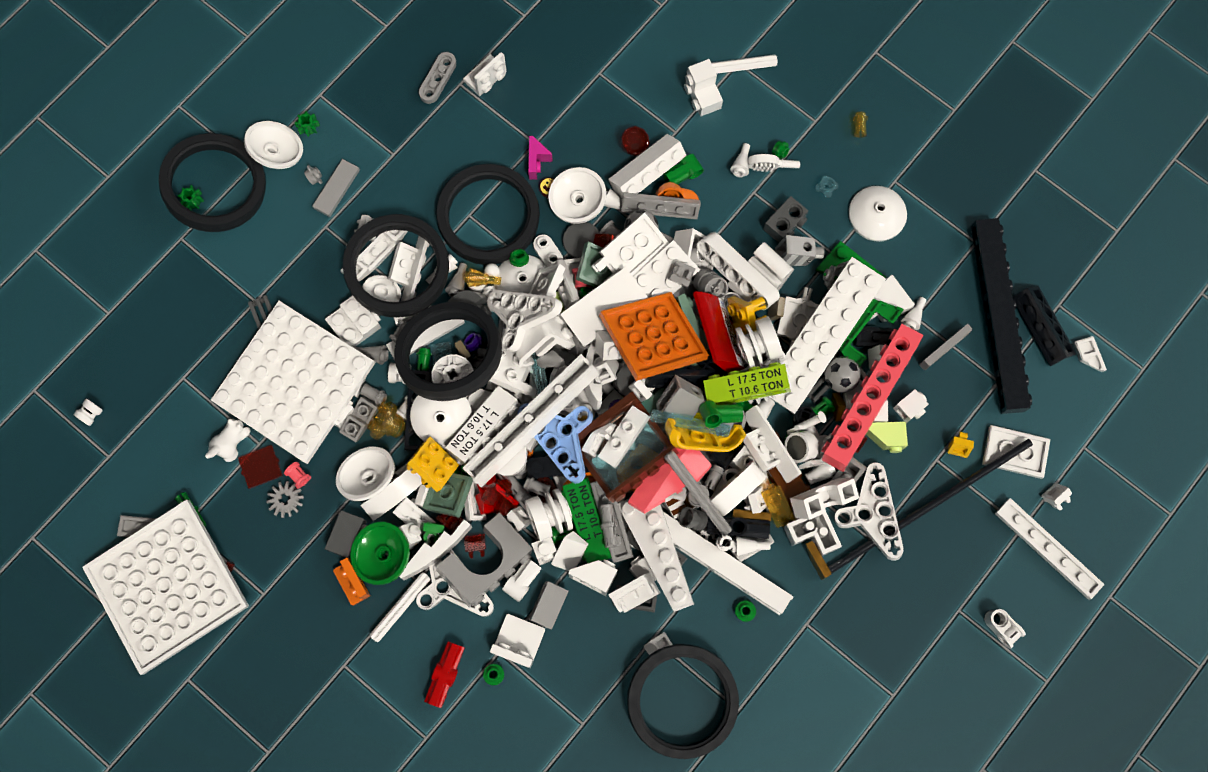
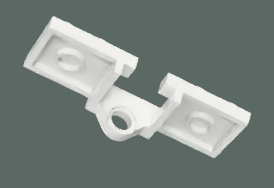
M502 346L500 364L489 381L514 392L513 397L520 400L522 405L530 403L542 392L525 383L529 372L536 375L539 369L537 361L534 360V364L528 367L521 366L515 352H511ZM583 389L560 414L567 416L579 406L587 407L592 412L593 418L596 412L590 405L585 389ZM582 411L579 413L578 418L588 416V413Z

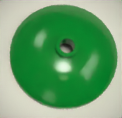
M376 522L363 528L356 536L351 548V564L357 576L366 583L373 585H384L396 580L408 564L410 555L408 539L399 527L387 522ZM388 552V557L385 559L384 555Z

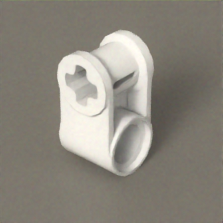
M998 609L990 610L986 613L984 618L986 625L1007 648L1011 649L1014 642L1026 635L1023 628L1006 611ZM995 614H998L1000 617L998 625L993 619Z

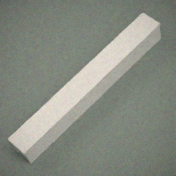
M580 354L480 450L463 469L482 488L585 389L600 372L588 359Z
M664 512L674 545L677 549L776 614L780 615L784 612L790 600L793 599L792 595L731 555L719 550L717 546L691 529L682 527L677 520Z

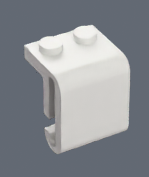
M764 242L754 252L755 257H751L748 262L779 291L794 269ZM730 281L728 282V287L738 294L742 300L750 301Z
M560 314L526 330L522 344L515 352L519 364L524 367L533 365L532 354L536 352L537 356L542 357L555 344L570 350L575 346L572 338L573 334Z

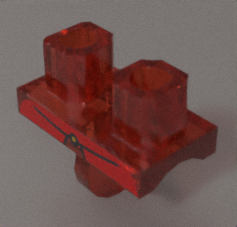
M498 479L495 483L491 485L485 484L481 488L484 491L481 500L487 505H494L496 501L497 505L494 511L497 514L501 513L502 516H506L510 508H517L519 502L511 496L512 483L508 479L502 481Z

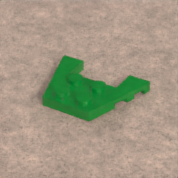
M872 299L839 348V351L844 357L854 360L860 368L867 357L851 346V343L874 313L879 314L893 325L904 309Z

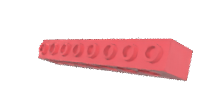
M901 324L898 330H893L889 337L892 340L889 346L884 345L879 354L882 358L880 361L875 360L870 369L873 373L870 377L866 376L861 384V387H863L861 393L856 392L851 400V403H853L852 408H846L841 417L844 420L841 426L837 424L831 434L834 438L831 443L827 441L821 452L824 453L822 461L842 472L845 471L920 344L923 334L904 324ZM896 346H901L904 350H898ZM886 362H892L895 366H889ZM876 378H883L885 382H879ZM871 393L875 395L876 398H869L867 394ZM857 410H864L866 415L859 414ZM847 426H853L857 431H850ZM843 442L846 444L847 447L841 448L837 445V443Z

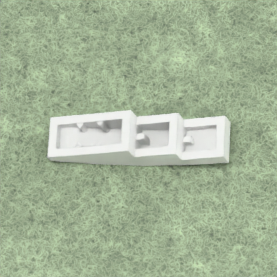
M463 520L451 536L444 531L432 547L424 543L399 577L406 580L440 560L471 530V524Z

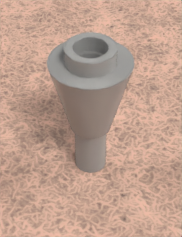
M460 263L457 273L445 289L450 297L464 291V275L467 268L465 263Z
M385 345L365 348L353 346V348L380 365H383L388 360L389 351Z

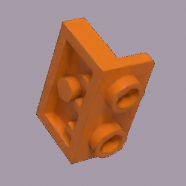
M347 557L341 560V565L335 568L333 572L350 604L354 606L371 595L363 580L357 576L351 564V559Z

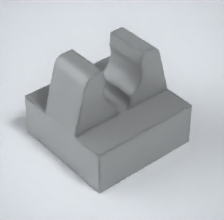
M677 260L669 280L687 288L696 268Z

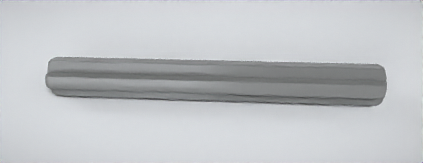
M668 452L664 456L666 461L720 533L726 536L732 531V528L675 452Z

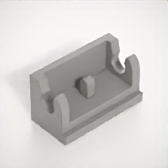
M548 581L545 582L528 620L552 630L568 590Z

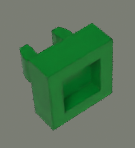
M421 521L420 530L425 531L422 535V540L427 542V536L433 534V542H436L439 538L438 533L444 532V525Z

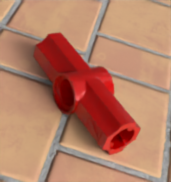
M449 641L447 642L442 658L434 669L431 678L432 683L424 702L442 708L449 688L452 687L456 679L457 668L465 650L464 647Z

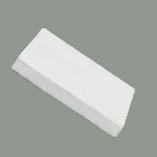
M990 425L982 465L986 466L1023 441L1030 439L1033 446L1004 463L998 469L1043 479L1050 439Z

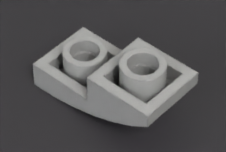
M360 397L352 414L348 415L339 432L354 442H358L380 406L365 397Z

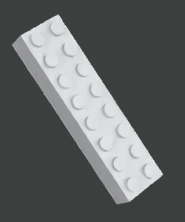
M851 257L785 355L789 362L787 365L790 368V371L787 373L790 377L791 392L775 395V399L771 396H768L791 413L795 414L886 278Z

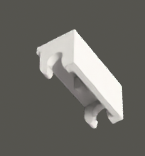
M647 573L608 595L614 602L619 612L624 611L625 613L660 594V591L651 574Z

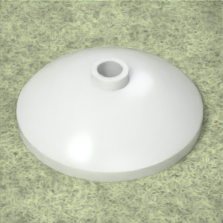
M257 122L248 128L244 137V145L248 154L255 161L269 168L285 169L292 167L299 162L303 153V144L299 136L292 129L278 122Z
M576 167L565 170L554 179L549 189L548 198L550 207L558 218L568 223L579 224L592 220L602 211L606 202L607 192L603 180L597 173L587 168ZM582 198V202L578 203L577 200Z
M870 186L864 188L854 196L849 206V220L852 227L860 236L871 241L880 242L894 238L901 232L906 223L907 210L904 201L895 191L887 187ZM877 207H882L883 211L878 210Z
M529 255V262L522 267L511 265L510 260L504 261L499 266L500 273L498 277L494 279L495 289L529 294L539 270L547 267L543 261ZM524 276L526 280L520 281L519 278ZM513 297L510 299L508 304L512 303Z
M418 395L410 411L411 425L419 438L425 441L431 436L440 446H447L472 417L471 406L466 397L452 401H434ZM442 414L444 415L445 419L443 421H439L437 419V415Z
M366 447L352 453L338 469L336 475L337 489L345 498L352 501H363L378 495L387 487L393 477L395 470L394 460L385 449L380 447Z

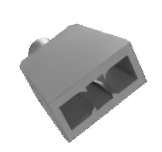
M675 375L657 401L656 407L659 416L662 418L689 422L696 413H700L699 407L704 403V397L699 387Z

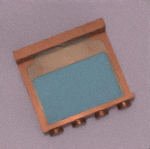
M633 391L597 417L578 434L583 462L605 492V496L612 503L622 500L629 490L638 488L646 477L655 475L665 463L669 464L664 458L668 452L674 451L676 455L679 453ZM632 406L650 417L616 469L598 457L608 440L603 439L596 457L582 451L585 442L593 431L609 423L616 424L618 427Z

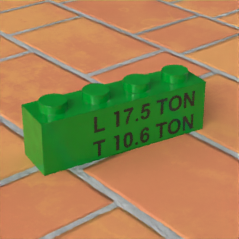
M584 478L580 483L570 482L563 485L561 493L568 502L572 521H574L576 527L574 532L588 543L582 556L583 561H587L588 564L612 558L609 548H605L604 534L600 527L602 522L589 478Z

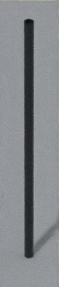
M1030 439L1023 441L898 521L899 531L1033 446ZM890 526L883 532L891 536L895 533V529ZM870 539L829 565L828 568L831 574L872 549L876 544Z

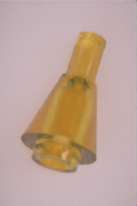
M469 268V271H465L464 283H467V287L487 284L501 285V277L489 276Z

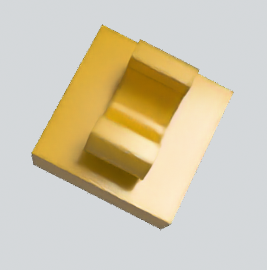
M959 432V437L954 436L950 442L947 453L967 458L974 447V441L967 440L968 433Z

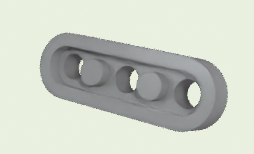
M441 53L422 83L419 95L424 103L431 104L437 101L455 70L456 59L452 53Z

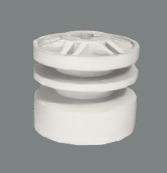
M769 316L755 321L757 329L755 331L751 329L749 324H745L747 332L745 335L741 327L735 328L738 348L749 368L755 367L753 357L757 358L759 365L763 364L762 354L764 353L770 361L783 356L779 339Z
M457 354L447 355L435 363L432 369L433 383L454 382L466 377L474 370L471 363L465 357ZM456 373L457 377H454V379L451 380L450 376H453V374Z
M559 488L553 490L554 500L549 492L545 493L546 503H542L538 496L524 500L530 522L539 541L553 536L552 526H555L559 533H563L562 523L567 530L573 529L569 505Z

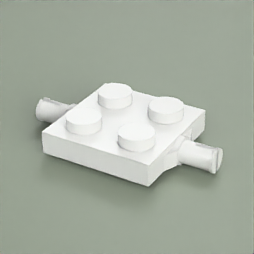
M807 287L804 288L802 298L796 299L788 296L785 298L784 315L780 318L776 334L791 340L790 348L819 306V304H815L810 300L813 291L811 288L809 291Z

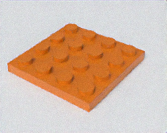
M672 292L600 312L599 317L635 381L707 360L709 356Z

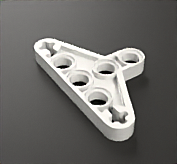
M494 290L487 299L489 307L507 325L502 339V346L511 352H516L520 348L526 330L558 316L562 310V302L552 296ZM513 297L512 303L508 306L510 299ZM526 299V304L522 307V303ZM540 301L539 307L535 309L536 304ZM520 318V323L516 327V322ZM512 338H514V342L510 346V341Z
M872 463L866 470L857 506L845 507L836 511L835 523L840 528L861 526L885 557L891 561H896L902 557L903 544L884 466L880 463ZM873 469H876L878 472H880L878 476L879 482L875 483V475L870 474L872 473ZM877 487H882L885 489L886 494L879 497L874 493V490ZM882 506L888 507L890 514L882 516L879 513V508ZM861 510H867L870 513V517L863 520L859 517L858 513ZM845 513L849 515L850 520L847 523H841L838 520V516ZM885 526H892L895 529V533L888 536L883 532V528ZM894 540V548L899 549L896 555L888 552L891 549L890 541Z
M429 534L427 536V542H425L427 545L430 546V544L432 543L430 539L433 538L434 535ZM452 549L448 552L453 553L457 557ZM440 559L429 566L432 584L421 591L416 598V603L421 609L430 610L443 599H446L482 617H487L493 613L494 604L487 594H484L485 599L483 603L490 604L488 606L489 611L485 612L483 610L480 612V604L477 606L473 604L469 608L450 586L447 592L439 593L437 590L438 584L446 582L436 571L437 565L442 561ZM427 594L430 595L432 598L431 604L423 606L420 602L421 597Z

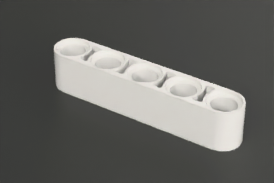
M711 232L697 243L699 253L750 301L763 297L766 309H768L779 300L778 290L719 234Z

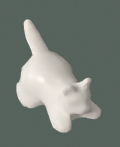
M229 419L221 433L214 436L209 442V451L205 457L208 459L218 455L224 458L226 462L235 460L238 456L236 447L240 441L249 436L250 428H243L241 420Z

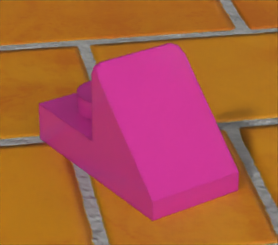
M529 136V180H537V173H541V162H552V153L534 136Z

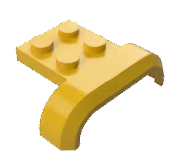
M696 413L689 422L668 418L665 423V431L671 444L679 449L728 452L737 448L746 437L742 426L736 424L733 425L728 433L717 436L713 428L706 427L700 413Z

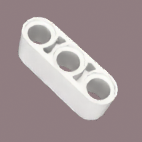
M750 461L710 497V500L720 514L725 516L765 480L766 475L753 461Z

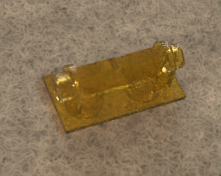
M774 483L767 486L768 490L762 491L761 494L776 527L779 528L795 521L796 519L781 486H775Z

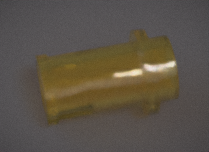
M856 112L853 117V121H855V137L860 138V130L861 138L867 136L866 121L868 116H866L865 112Z

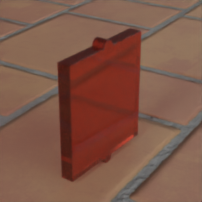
M272 445L238 458L242 468L241 474L245 477L249 489L283 476L279 466L280 460L276 457Z

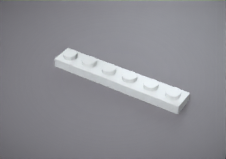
M1011 498L997 510L995 515L1088 600H1091L1105 585Z

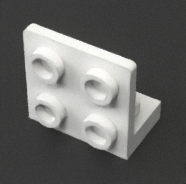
M501 52L495 58L490 54L463 78L464 82L479 96L487 93L497 80L500 81L504 78L507 72L504 54Z
M507 614L490 653L531 668L545 628Z

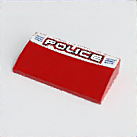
M694 292L693 296L713 362L727 373L745 369L724 301L710 293Z

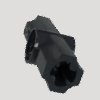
M708 517L707 534L722 535ZM723 517L732 528V531L727 534L728 536L769 539L770 521ZM736 522L742 523L744 531L741 533L735 532L733 524Z

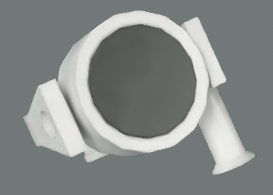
M819 411L818 415L787 430L789 436L785 440L784 447L795 463L805 462L799 465V469L826 463L822 461L824 453L821 450L827 441L831 443L834 436L831 434L819 436L818 431L814 427V425L820 422H826V415L822 411Z

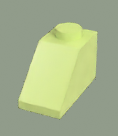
M906 422L872 423L866 433L880 448L889 450L890 453L902 452L908 446Z

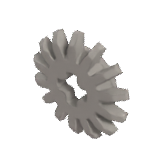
M286 481L285 487H283L282 483L279 482V489L273 486L272 489L275 493L267 494L272 497V499L266 501L267 504H273L268 509L271 511L275 508V516L281 512V518H284L285 513H288L289 517H291V511L294 510L298 513L299 511L296 509V506L303 505L298 502L299 499H304V496H298V493L302 490H294L295 483L289 487V481ZM283 494L290 496L287 505L279 502Z

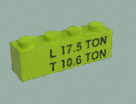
M776 362L769 364L767 368L752 367L743 373L732 371L728 373V376H709L708 380H703L707 401H714L717 405H726L791 392L786 366Z

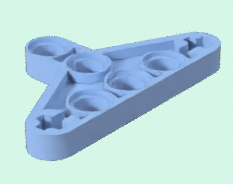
M525 403V404L521 405V406L519 407V409H518V414H519L529 403ZM585 406L577 407L565 418L556 415L544 427V430L534 437L563 475L575 484L582 482L585 478V467L578 434L593 420L592 412ZM586 411L588 413L587 419L579 421V413ZM565 425L572 426V430L568 435L562 433ZM555 438V446L547 448L546 443L548 439ZM562 453L568 454V459L565 463H559L558 457ZM570 465L578 471L577 477L572 476L573 473L568 468Z

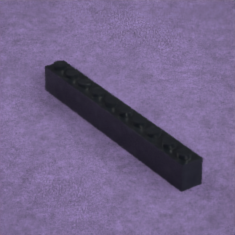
M999 218L975 220L971 226L1001 414L1025 412L1031 408L1032 396L1028 393L1029 378L1028 375H1025L1024 369L1026 360L1021 352L1022 338L1018 334L1019 319L1015 316L1016 301L1012 298L1013 283L1012 280H1009L1010 265L1005 257L1007 248L1002 239L1003 226L1000 225Z

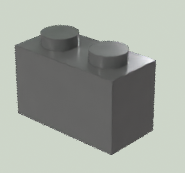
M341 510L325 550L351 559L353 541L358 533L368 526L366 525L367 521Z

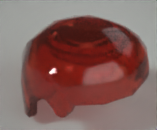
M637 126L625 129L620 139L623 150L633 156L642 154L649 146L648 134L644 129Z

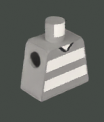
M786 235L775 247V252L790 266H807L815 258L822 259L824 257V248L816 247L814 238Z

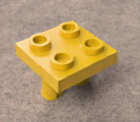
M736 296L727 298L729 304L727 310L732 318V329L735 335V328L741 327L744 335L747 334L745 324H749L753 331L757 330L755 321L767 317L766 315L757 319L755 317V312L766 309L763 297L749 302Z
M431 436L423 442L407 463V469L410 470L412 468L411 473H418L422 477V484L428 483L425 487H432L436 492L444 487L459 466Z

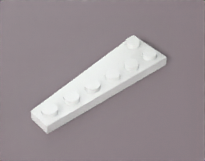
M628 500L618 503L626 523L673 611L675 612L694 605L661 504L644 514L629 505Z

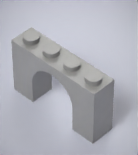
M498 513L485 524L483 529L485 534L501 552L502 562L494 572L487 575L472 573L453 553L436 567L439 575L469 608L473 604L475 606L480 604L485 599L483 595L489 590L490 592L496 590L500 586L499 581L504 577L508 579L516 572V566L520 563L523 565L528 559H531L532 547L501 513Z

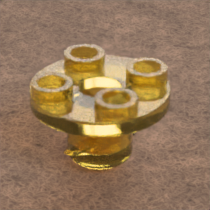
M383 401L378 408V414L375 419L373 418L369 422L367 429L370 430V436L373 439L378 440L385 434L387 437L397 438L403 433L405 422L401 416L396 414L397 405L393 402L386 403Z

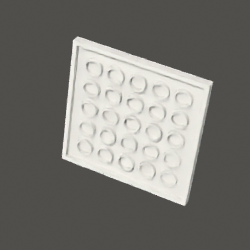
M278 301L211 401L308 464L376 362Z
M190 500L183 501L82 567L140 675L149 672L249 607Z

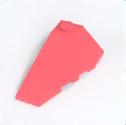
M676 448L679 452L677 454L678 458L696 482L712 467L700 451ZM665 463L655 475L646 477L630 497L628 504L645 514L665 502V499L670 495L683 491L684 483L669 464Z

